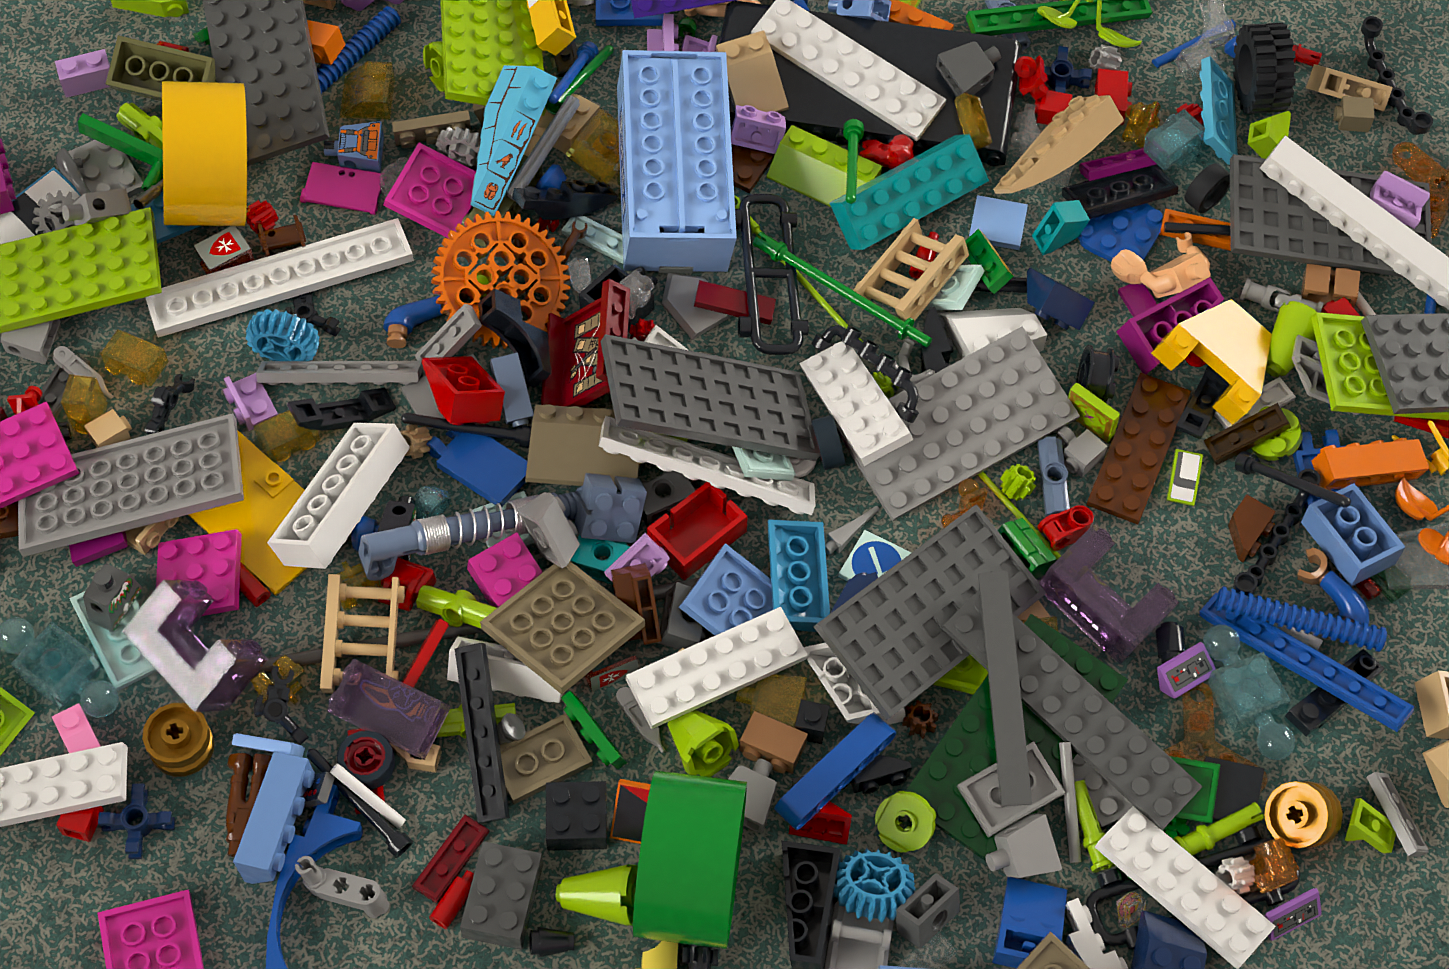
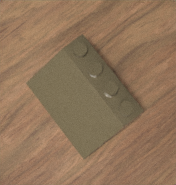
M549 404L535 405L526 482L583 486L585 473L610 475L613 482L615 476L638 479L640 463L632 460L630 456L621 453L611 454L602 447H599L604 418L608 416L615 419L614 410L580 408L577 406H553Z

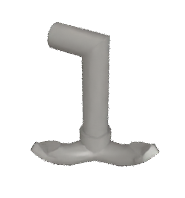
M905 339L898 355V364L910 371L909 356L915 343L910 339ZM895 361L893 367L897 369L899 366L896 364ZM928 369L918 375H913L910 381L915 385L935 374V371ZM899 387L895 395L904 391V389Z

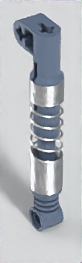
M583 486L579 487L575 492L557 495L555 492L548 493L561 499L566 508V511L563 513L567 520L576 519L579 501H583L581 498ZM539 495L508 501L505 510L497 503L496 512L489 513L487 507L483 506L482 510L477 512L469 509L467 514L460 515L458 512H455L454 516L447 518L442 514L415 520L409 526L362 535L358 554L366 577L369 580L376 581L390 576L395 569L397 557L414 553L421 556L448 551L450 546L458 549L461 543L472 546L475 540L486 543L489 537L499 540L503 533L508 536L516 532L519 535L528 534L529 532L517 509ZM510 529L512 534L507 533L506 530ZM501 531L499 537L493 535V532Z

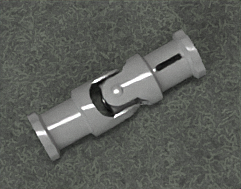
M1250 278L1246 279L1239 299L1241 301L1247 299L1259 303L1261 307L1279 312L1284 302L1288 305L1289 301H1297L1320 313L1324 303L1303 299L1300 294L1289 296L1291 294L1286 290L1272 285L1263 286L1251 282ZM1274 291H1278L1279 293L1274 299V307H1272L1269 303L1270 297Z

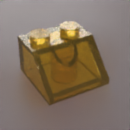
M367 61L345 76L340 118L390 120L395 85L392 62Z
M601 108L565 155L595 179L607 184L620 168L618 120Z

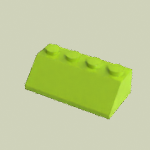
M791 125L779 143L766 178L831 207L830 202L846 194L848 150ZM858 155L857 188L880 176L882 166Z

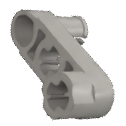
M303 856L297 860L302 868L295 864V869L303 877V883L311 894L323 900L363 910L371 918H377L388 911L390 903L377 882L329 868L323 869L317 866L310 856ZM344 884H347L349 888L346 891L342 890V893L340 894L338 889L341 886L345 888Z

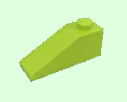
M110 0L113 8L160 17H180L182 14L189 13L187 0Z

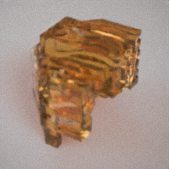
M1283 837L1275 838L1253 847L1256 851V857L1250 860L1249 864L1255 868L1254 873L1256 876H1254V883L1261 893L1270 892L1298 879L1296 873L1299 867L1294 861L1295 858L1291 853L1290 847L1285 845Z

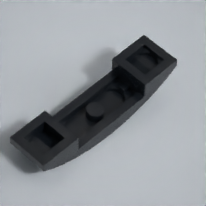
M1209 365L1175 429L1198 439L1202 438L1216 412L1212 406L1229 386V383Z
M385 387L361 391L359 397L354 399L316 404L313 398L289 401L287 404L299 427L324 431L350 428L353 423H367L396 409Z

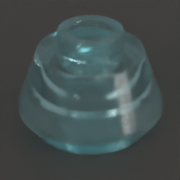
M434 485L423 486L415 495V505L421 519L441 515L444 511H447L451 504L450 493Z

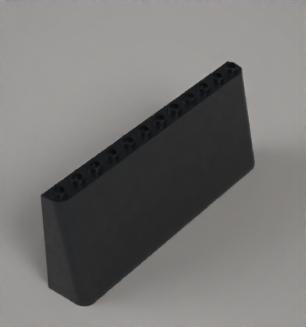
M743 1L729 2L725 9L719 44L750 35L753 28L771 5ZM808 11L946 99V104L919 140L915 141L910 138L914 143L912 149L914 155H919L955 135L970 134L981 162L987 163L990 166L1005 165L1018 80L1014 65L1016 60L1021 57L1022 52L1020 42L1009 38ZM973 41L978 43L983 52L995 46L1000 52L1001 60L993 64L995 68L993 79L966 102L961 103L936 67L938 54ZM771 49L789 109L778 112L785 117L786 130L784 134L793 125L824 140L846 145L848 140L843 135L844 124L850 119H857L864 125L863 138L858 141V145L861 146L862 142L867 140H877L884 144H889L894 136L906 135ZM729 94L730 126H732L735 118V107Z

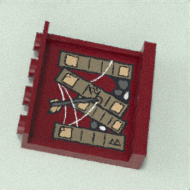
M608 279L602 284V297L564 319L553 313L548 314L547 332L551 374L546 380H543L541 405L581 407L610 392L600 341L605 334L627 338L630 288Z

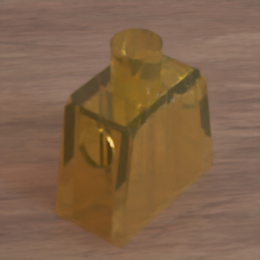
M773 674L758 681L756 688L746 686L738 690L736 702L751 705L750 719L754 711L795 728L801 699L803 700L807 678Z

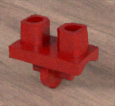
M1040 55L1035 60L1029 56L1018 58L1014 69L1019 76V91L1023 96L1030 93L1035 100H1038L1048 93V88L1045 85L1048 79L1044 72V60Z

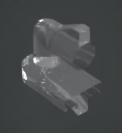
M576 257L572 261L567 262L572 286L579 293L593 282L586 257L580 259Z

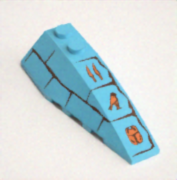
M504 65L484 109V122L481 129L477 170L474 176L470 205L484 212H489L490 215L494 216L532 137L557 80L556 77L535 66Z

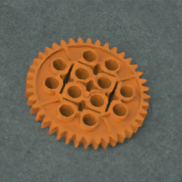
M499 211L495 212L493 218L489 212H485L483 220L476 214L474 216V223L469 218H466L464 226L458 223L455 227L456 232L453 230L449 231V239H443L441 244L444 247L438 248L436 253L439 256H436L433 260V263L438 266L433 267L431 273L438 276L433 277L431 283L439 286L435 287L432 292L433 294L441 295L436 300V304L445 305L440 311L441 314L449 312L450 315L446 320L448 321L464 304H468L473 307L479 319V298L484 294L488 295L494 289L493 287L498 281L497 279L501 276L503 277L509 271L505 281L499 282L495 289L517 298L533 284L534 286L527 292L524 300L520 301L521 311L525 312L528 316V320L524 322L547 332L548 314L553 313L561 317L559 312H563L566 307L563 302L569 299L564 293L570 290V286L564 283L570 280V276L563 274L569 269V266L561 265L566 256L557 255L561 246L552 247L555 238H545L548 230H544L541 233L538 232L539 223L533 227L529 226L530 218L520 222V214H517L513 220L508 211L504 218H501ZM515 238L520 240L523 244V247H515L512 244L511 239ZM474 240H483L486 243V248L477 247ZM492 249H494L488 255L485 264L483 263L481 264V266L479 265L470 275H468L476 266L478 259L480 260L484 258ZM464 257L467 259L469 266L459 265L457 258ZM494 257L503 258L506 266L497 265ZM520 257L523 261L516 265L514 261ZM531 257L540 258L542 266L533 264ZM477 275H484L488 279L489 284L483 285L479 283ZM514 275L523 276L525 284L517 283L514 280ZM465 293L469 295L471 303L462 302L459 294ZM534 293H541L545 298V302H538L534 298ZM484 325L472 336V342H475L479 337L482 338V346H485L491 340L493 348H496L499 342H501L504 349L508 347L496 333Z

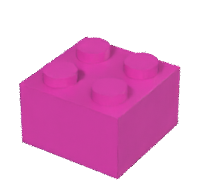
M517 532L470 558L467 567L468 572L489 605L497 608L543 573Z

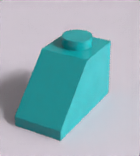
M1079 200L1054 202L1032 234V237L1042 255H1046L1079 237L1090 219Z

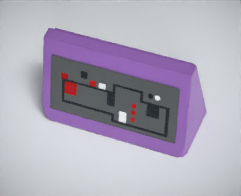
M1202 642L1157 667L1160 691L1172 698H1177L1216 674L1215 666Z
M1317 888L1297 896L1264 915L1265 918L1276 926L1268 935L1271 941L1321 915L1320 896Z

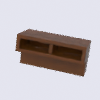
M646 563L611 570L615 597L645 619V627L628 641L642 638L644 645L662 641L651 574Z

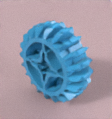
M265 309L264 312L260 311L252 316L246 330L245 339L248 341L247 345L252 347V351L260 353V357H266L272 361H310L316 355L320 337L318 336V331L313 328L314 325L306 323L305 318H299L296 314L292 315L287 311L280 312L275 309L272 312Z
M867 848L863 853L855 850L852 856L846 855L843 862L839 863L837 882L835 884V897L838 898L839 906H846L847 914L856 913L857 920L863 916L868 918L869 923L873 918L878 919L881 923L886 917L893 921L896 917V909L915 893L914 874L910 872L908 864H902L901 857L892 858L891 852L882 854L879 848L876 852H870Z

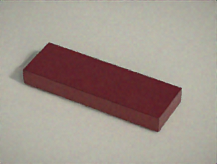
M699 280L694 307L735 317L749 316L746 291ZM757 294L760 323L771 325L776 299Z
M464 814L414 882L412 888L438 904L454 879L489 834V829Z

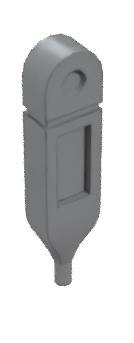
M59 346L54 350V362L87 390L106 395L110 399L114 397L108 392L102 376L77 355L75 356L70 349L65 346Z
M629 687L620 688L616 693V700L622 710H624V713L641 737L648 743L658 747L661 753H664L666 750L661 744L659 728H650Z

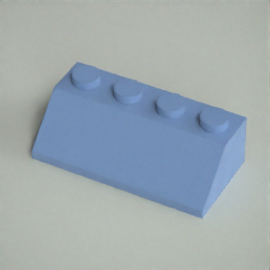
M277 751L273 752L233 861L244 882L255 884L274 881L277 871L280 872L285 862L284 850L287 843L290 844L295 834L294 822L297 815L300 816L303 812L305 798L303 797L306 789L311 788L315 777V772L307 758Z

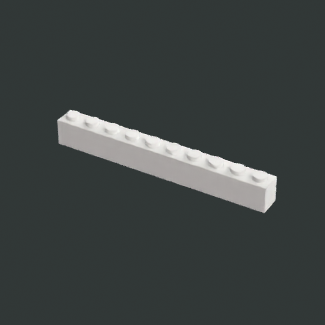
M1284 136L1259 169L1265 172L1269 178L1285 187L1289 193L1305 202L1312 210L1317 211L1329 220L1333 226L1340 228L1348 234L1353 241L1360 243L1368 249L1376 258L1381 259L1392 267L1396 273L1401 274L1412 282L1416 288L1423 290L1435 299L1439 305L1449 310V257L1287 136Z

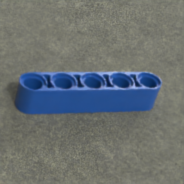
M875 712L871 713L777 802L774 810L795 830H799L891 743L896 736V731Z

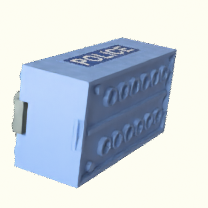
M622 50L617 85L624 271H633L641 266L645 271H658V273L687 274L693 271L728 272L737 237L726 52Z

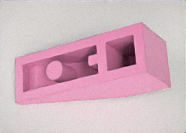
M79 703L52 716L69 753L101 747Z

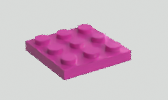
M418 143L384 200L383 206L449 239V231L453 230L456 232L455 227L457 224L462 223L464 216L469 214L473 207L470 204L476 171Z
M47 401L0 422V508L80 474Z
M237 529L158 543L154 619L157 622H170L239 610L242 534Z
M189 889L98 912L106 969H204L193 902Z

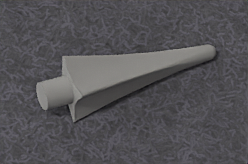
M874 506L855 520L829 532V540L825 544V553L830 555L835 550L840 553L857 532L879 511V507Z

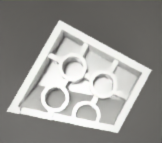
M1022 308L938 313V316L943 317L945 329L962 359L1022 326L1039 352L1044 350L1047 333L1036 314Z
M826 643L804 647L808 655L807 661L848 723L860 724L873 712L888 725L903 721L905 717L904 707L891 718L885 720Z

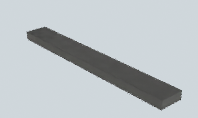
M1008 571L978 573L1001 807L1031 805L1032 795Z

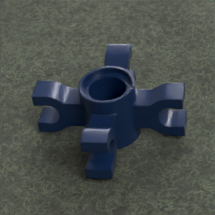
M1058 46L1056 60L1052 63L1051 67L1044 66V72L1048 79L1046 82L1054 91L1065 93V90L1070 85L1089 89L1092 69L1074 70L1072 63L1067 60L1068 47Z
M144 783L132 784L131 804L126 806L121 813L99 812L98 825L102 826L101 830L103 832L127 831L128 837L125 853L129 854L128 858L130 860L142 859L143 837L147 836L152 829L175 830L176 819L172 817V811L147 812L146 804L149 791L145 790ZM143 817V820L140 824L135 826L131 825V822L135 818Z

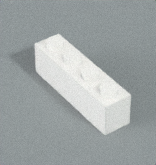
M459 636L453 643L449 651L447 680L455 681L459 684L454 648L484 643L486 644L492 691L498 690L512 693L519 697L537 698L544 702H560L563 694L555 690L502 645Z

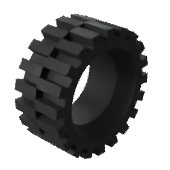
M1283 23L1243 25L1238 31L1239 35L1236 37L1237 45L1234 46L1235 58H1233V65H1235L1233 79L1236 81L1234 86L1235 90H1237V98L1240 100V109L1245 114L1284 112L1291 105V97L1294 95L1293 86H1295L1296 82L1294 78V72H1296L1294 59L1296 56L1295 51L1292 49L1294 43L1293 39H1290L1291 32L1287 29V25Z

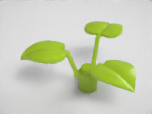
M1075 0L1069 11L1064 14L1048 6L1038 7L1037 12L1060 27L1075 28L1077 21L1069 17L1080 0ZM1097 0L1096 30L1099 31L1098 36L1119 47L1128 48L1140 45L1142 41L1130 39L1112 29L1102 27V0Z

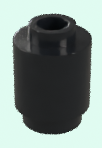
M1164 622L1155 630L1158 658H1161L1162 664L1186 651L1184 627L1178 625L1177 622Z

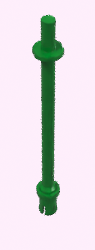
M764 232L758 233V236L761 238L755 237L753 246L770 255L771 260L787 262L899 330V339L903 340L909 336L925 347L930 345L932 338L913 327V318H908L906 321L901 320L790 253L786 243L782 241L777 242Z

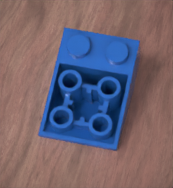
M1008 877L992 963L1017 968L1049 932H1052L1062 941L1067 889Z

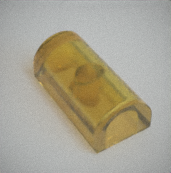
M965 92L956 97L955 105L963 133L970 134L976 149L991 144L992 139L980 98Z

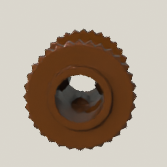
M293 215L294 224L263 231L261 223L258 224L259 232L257 233L263 253L265 252L266 257L270 256L269 251L299 243H301L302 248L306 246L302 223L299 222L297 215Z

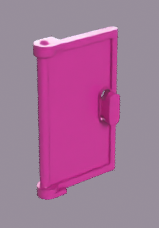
M312 162L305 189L303 188L301 192L300 202L369 212L372 215H376L385 174Z

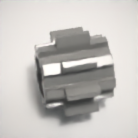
M1103 44L1100 47H1095V50L1091 51L1089 59L1090 68L1094 69L1093 73L1097 74L1098 69L1119 70L1122 59L1120 57L1121 54L1117 52L1118 49Z

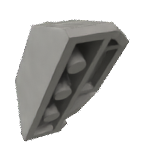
M1298 335L1295 339L1292 360L1307 395L1330 404L1317 342Z

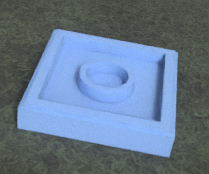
M977 195L969 237L977 229H980L993 246L1019 250L1028 204Z
M238 733L233 735L232 745L272 753L277 751L298 757H303L305 750L302 745Z

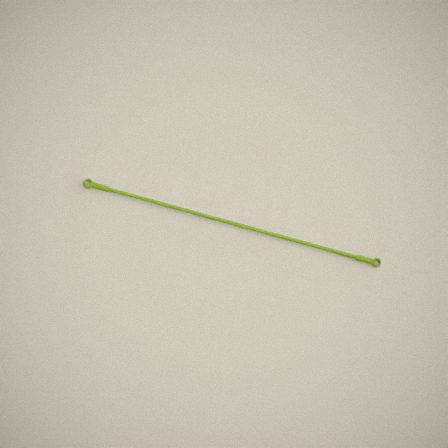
M734 195V201L737 203L735 209H739L740 199ZM750 216L751 232L758 236V233L762 231L760 226ZM796 269L797 280L840 326L847 329L848 324ZM984 472L978 474L980 479L1017 519L1023 518L1028 523L1030 528L1033 529L1057 558L1059 568L1081 590L1082 597L1087 601L1095 600L1099 593V587L1093 582H1088L1066 558L1064 559L1057 551H1053L1050 543ZM1088 588L1093 589L1095 594L1089 595L1085 590Z

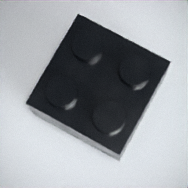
M606 781L546 783L547 851L607 849Z

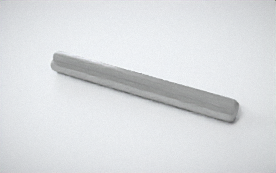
M572 95L567 96L506 191L508 198L514 200L512 198L514 188H525L529 185L580 106L578 98Z

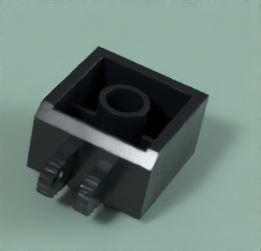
M616 264L611 265L579 293L580 309L602 297V284L606 280L611 279L630 288L629 332L631 325H635L639 322L640 318L644 319L655 309L654 294L651 293V290L655 288L658 280L654 276H650L640 284L639 281L646 274L643 267L640 266L630 274H627Z

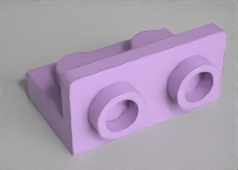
M736 105L735 118L731 128V144L775 154L786 130L785 117L775 111L764 112L757 110L753 106Z
M256 373L232 383L229 376L224 378L227 388L222 389L229 404L235 403L237 408L233 411L240 425L245 423L250 431L279 418L262 383H257Z
M644 533L604 573L612 581L611 570L646 563L652 577L654 574H659L665 569L670 558L662 547L660 548Z

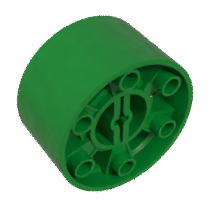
M654 771L640 846L634 900L633 937L727 949L741 852L747 782Z

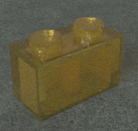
M117 329L100 353L105 368L114 375L122 373L138 385L145 383L152 386L169 362L163 348Z
M69 374L61 404L72 428L79 433L88 434L84 425L105 414L108 404L96 377Z
M290 410L253 426L259 444L266 456L273 462H283L290 458L291 454L301 449L309 450L316 445V442L320 441L318 430L299 427Z

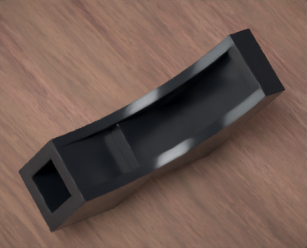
M494 288L478 303L479 321L482 325L496 333L510 347L513 353H518L526 384L535 388L551 374L548 332L522 321L520 300Z

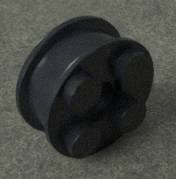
M1087 345L1080 359L1076 383H1079L1105 403L1108 398L1113 399L1116 388L1113 378L1114 372H1117L1119 368L1120 357L1115 356V352L1111 348L1105 352L1094 350L1092 345Z

